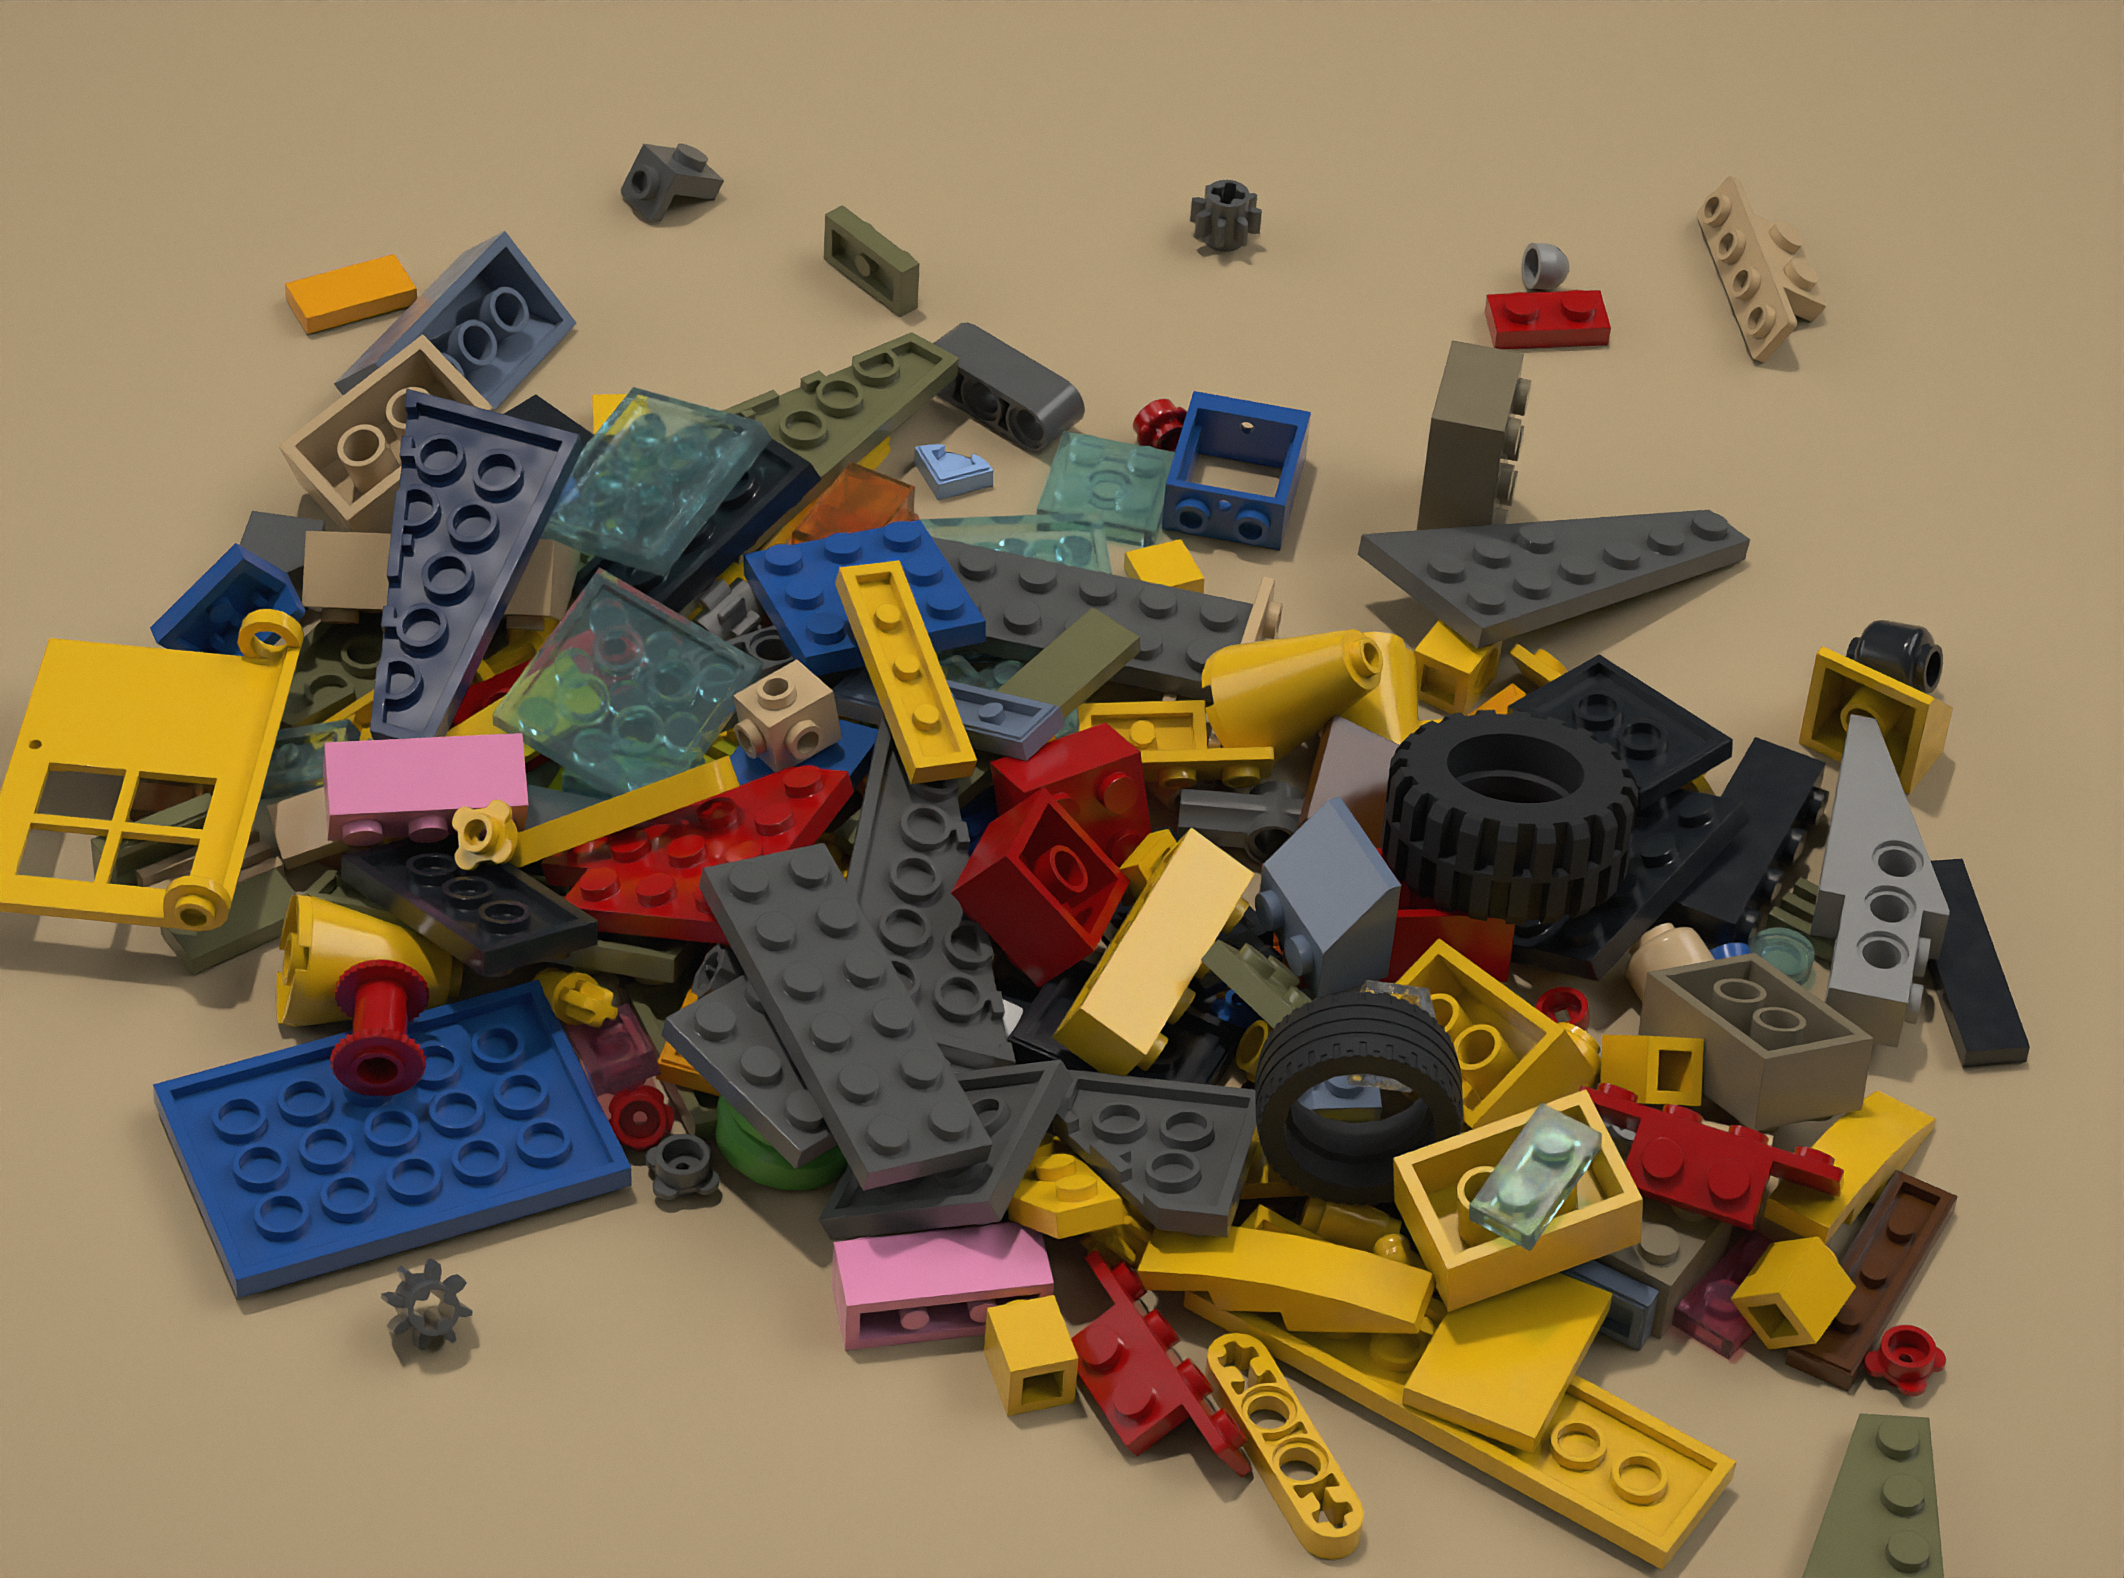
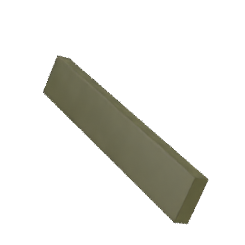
M1092 607L996 691L1060 706L1063 719H1065L1141 652L1140 636ZM973 748L977 758L973 775L957 778L959 784L957 799L960 810L993 782L990 762L1007 756ZM861 809L834 831L836 847L850 856Z

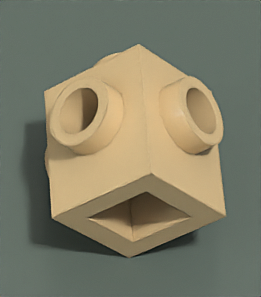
M797 659L733 695L739 722L734 726V732L741 748L750 758L755 759L759 757L775 772L796 766L842 739L833 691Z

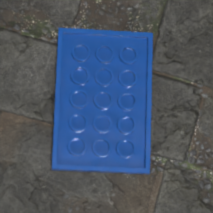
M539 980L428 1009L420 1013L419 1017L414 1018L413 1022H408L407 1035L409 1039H415V1043L420 1044V1049L424 1050L426 1069L421 1080L415 1086L396 1095H363L343 1086L337 1080V1077L333 1075V1070L330 1068L332 1050L335 1049V1044L340 1043V1039L346 1038L347 1034H352L353 1030L153 1084L154 1103L237 1298L632 1186V1168L558 1018L551 1009V1005L544 994Z

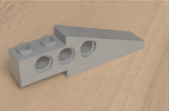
M1851 714L1841 758L1810 935L1835 940L1824 1003L1874 1038L1873 1043L1898 1048L1903 1023L1916 1024L1924 985L1911 983L1912 976L1924 977L1928 958L1939 959L1950 910L1877 720Z

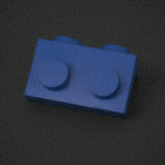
M235 543L150 629L156 643L166 649L244 656L240 651L237 641L242 621L249 613L259 609H274L290 615L298 622L304 616L305 608L288 573ZM269 631L255 634L260 641L273 646L282 638L280 635Z

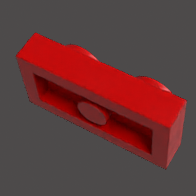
M1600 290L1514 292L1509 294H1487L1484 313L1494 348L1505 350L1609 345L1611 325Z

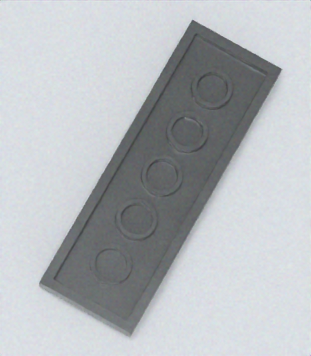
M932 537L986 620V642L957 647L968 651L1028 663L1090 608L1094 607L1140 636L1141 652L1112 676L1109 681L1214 703L1211 685L1202 688L1201 676L1206 660L1221 648L1241 644L1253 607L1251 603Z
M825 843L703 868L698 886L863 1191L988 1161L993 1145L989 1135Z

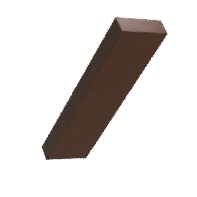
M1895 1170L1840 1262V1266L1855 1284V1290L1816 1344L1789 1347L1785 1364L1849 1392L1864 1367L1866 1354L1875 1348L1954 1213L1958 1196Z

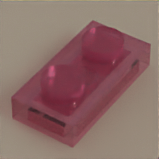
M628 1003L616 1007L619 1010L615 1020L612 1021L605 1018L600 1028L591 1027L584 1023L565 1025L572 1048L597 1097L606 1093L616 1095L618 1092L622 1094L630 1093L637 1086L644 1085L646 1079L661 1074L654 1050Z
M1754 1229L1752 1231L1749 1230L1675 1307L1672 1325L1729 1360L1755 1332L1731 1301V1297L1770 1243L1775 1242Z

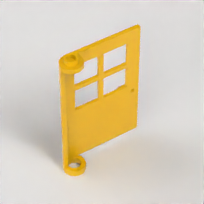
M259 609L249 613L242 621L237 641L240 651L244 656L49 638L0 791V911L184 929L196 932L221 927L229 916L304 638L301 625L290 615L274 609ZM263 631L273 632L280 635L286 643L278 646L269 645L260 641L255 634ZM74 771L125 776L112 821L38 814V807L49 772ZM140 778L215 785L203 830L128 822ZM31 830L106 836V842L94 882L18 875ZM123 838L198 845L190 876L174 879L167 886V889L109 884Z

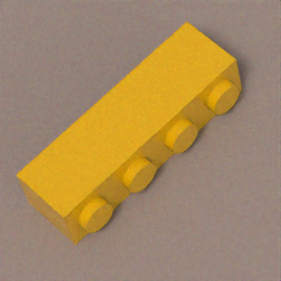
M1190 828L1162 858L1052 1038L1100 1073L1126 1076L1136 1065L1143 1071H1146L1154 1063L1168 1042V1038L1160 1033L1165 1023L1168 1022L1174 1025L1196 995V992L1187 987L1193 976L1200 980L1210 969L1201 961V958L1213 946L1220 931L1227 935L1247 910L1250 903L1241 896L1255 874L1196 830Z

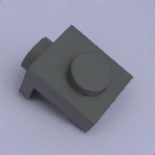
M643 143L621 187V195L648 220L659 222L663 219L674 195L715 200L724 179L707 165L708 157L690 145L678 144L676 148Z

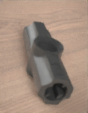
M1268 781L1259 784L1249 794L1181 788L1177 836L1182 838L1190 828H1193L1216 846L1245 848L1246 853L1252 860L1263 865L1299 829L1297 825L1304 798L1296 787L1281 781Z

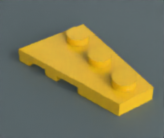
M1045 1134L1008 1205L1009 1220L1057 1239L1125 1224L1121 1197L1057 1136L1053 1137Z

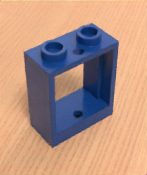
M1193 391L1165 485L1162 529L1280 550L1306 459L1311 412ZM1248 422V423L1252 424L1253 427H1252V428L1244 427V426L1242 425V423ZM1199 454L1282 468L1275 498L1192 483L1191 480Z

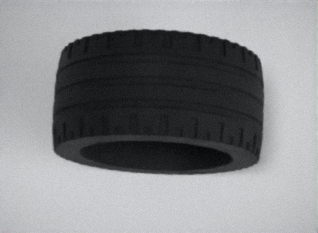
M1352 991V993L1342 992L1337 995H1326L1324 998L1314 999L1313 1002H1307L1302 1004V1007L1292 1010V1013L1284 1016L1283 1020L1278 1022L1274 1030H1271L1268 1034V1039L1265 1040L1260 1052L1256 1071V1126L1264 1156H1266L1269 1165H1272L1273 1170L1279 1173L1284 1181H1288L1289 1185L1293 1188L1296 1187L1300 1192L1307 1193L1313 1198L1317 1197L1326 1202L1332 1201L1336 1204L1345 1203L1346 1205H1375L1380 1202H1392L1394 1200L1393 1158L1461 1134L1463 1123L1461 1069L1454 1044L1451 1042L1449 1034H1446L1445 1028L1439 1025L1438 1021L1431 1017L1426 1010H1421L1416 1004L1412 1005L1407 1000H1400L1392 995L1386 996L1383 993L1374 994L1367 991L1365 993ZM1356 1074H1370L1395 1079L1421 1096L1405 1111L1381 1121L1348 1123L1324 1118L1304 1107L1298 1101L1309 1088L1333 1077Z

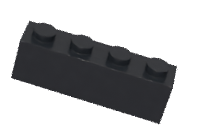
M1755 737L1721 797L1743 801L1750 822L1658 918L1657 926L1671 923L1675 928H1692L1701 937L1709 951L1729 943H1744L1750 947L1762 917V912L1759 909L1762 904L1768 907L1773 906L1784 880L1785 872L1782 871V868L1785 864L1792 867L1796 865L1807 838V831L1804 830L1806 825L1809 824L1816 827L1824 814L1829 799V791L1821 788L1826 762Z

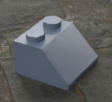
M1341 797L1329 799L1263 864L1260 893L1255 896L1256 913L1262 927L1266 931H1273L1285 949L1286 959L1292 972L1296 976H1303L1317 998L1388 977L1401 884Z

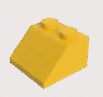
M1822 646L1816 653L1798 743L1841 763L1851 714L1874 718L1879 725L1903 791L1909 795L1942 754L1953 707Z

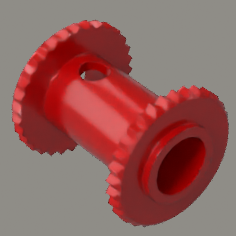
M369 960L351 966L339 976L334 993L337 1006L341 1007V1012L346 1013V1017H351L353 1020V1033L347 1034L346 1038L340 1039V1043L335 1044V1049L332 1050L330 1068L333 1070V1075L337 1077V1080L343 1086L363 1095L391 1096L407 1091L421 1080L426 1069L424 1050L420 1049V1044L415 1043V1039H409L407 1027L408 1022H413V1019L419 1017L420 1013H423L425 1007L428 1006L429 988L427 987V982L418 971L397 961Z

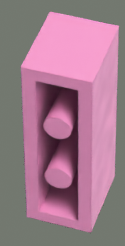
M522 733L324 743L323 781L328 841L343 840L344 843L351 846H369L380 842L383 838L409 837L412 841L419 843L438 842L447 838L448 835H458V831L452 826V819L459 808L463 806L471 807L474 810L485 808L491 801L496 799L510 805L512 809L511 819L515 823L517 831L525 830L529 804ZM486 829L480 832L479 838L485 839Z
M999 1222L986 1226L949 1230L933 1229L921 1233L884 1237H861L855 1240L834 1242L832 1290L845 1351L985 1335L987 1308L1004 1305L1013 1300H1030L1053 1295L1054 1281L1042 1232L1016 1222Z

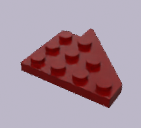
M813 765L791 766L742 784L729 791L546 857L541 865L547 885L573 887L564 899L598 920V931L730 945L698 886L702 869L814 845L854 793L849 772L820 769Z

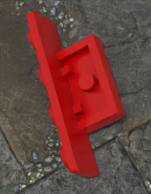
M1600 1083L1597 1090L1580 1086L1579 1092L1587 1090L1603 1122L1636 1132L1625 1165L1642 1196L1752 1231L1770 1176L1835 1197H1840L1844 1186V1170L1833 1166L1835 1159L1822 1151L1805 1146H1796L1794 1153L1767 1145L1769 1138L1766 1135L1748 1127L1730 1125L1728 1132L1704 1125L1702 1124L1703 1117L1700 1114L1679 1105L1665 1104L1662 1111L1636 1103L1638 1099L1636 1094L1613 1084Z
M1097 1249L1092 1251L1085 1259L1115 1305L1077 1333L1071 1340L1078 1356L1077 1373L1125 1446L1138 1457L1191 1416L1217 1456L1241 1478L1253 1469L1239 1449L1248 1442L1247 1437L1223 1407L1214 1412L1206 1400V1397L1214 1391L1212 1385L1189 1357L1181 1363L1172 1349L1181 1340L1169 1322L1156 1308L1149 1313L1146 1311L1139 1299L1148 1291L1144 1289L1139 1277L1123 1259L1113 1266Z

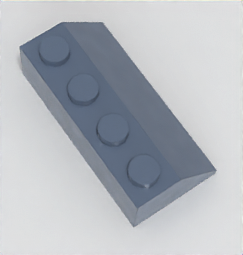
M503 231L463 252L334 385L342 395H345L423 334L495 410L577 322L506 231Z

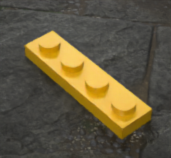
M900 560L839 567L835 586L910 783L918 784L972 776L977 758Z

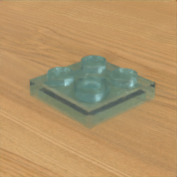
M1063 431L1037 507L1036 527L1140 547L1155 545L1162 525L1165 485L1175 452Z

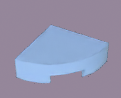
M940 444L922 445L914 449V464L937 500L993 486L994 470L984 459L973 453L971 458L960 454L945 452V445Z

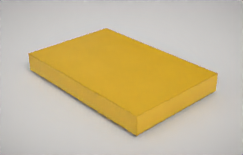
M1555 1273L1459 1309L1447 1311L1404 1386L1402 1403L1533 1454L1610 1310L1613 1293L1561 1273Z

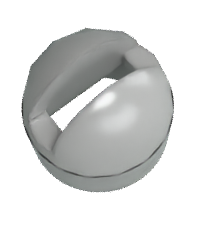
M1530 243L1526 247L1522 258L1521 272L1524 285L1528 289L1540 290L1558 287L1565 281L1569 273L1568 258L1554 245Z

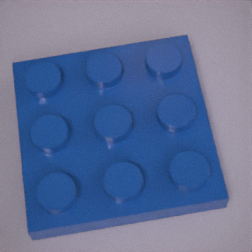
M921 520L911 522L896 521L885 527L854 533H835L824 539L793 545L778 544L769 547L767 550L743 554L744 576L773 625H775L794 660L800 661L815 676L866 666L835 586L839 567L900 560L935 652L986 642V620Z

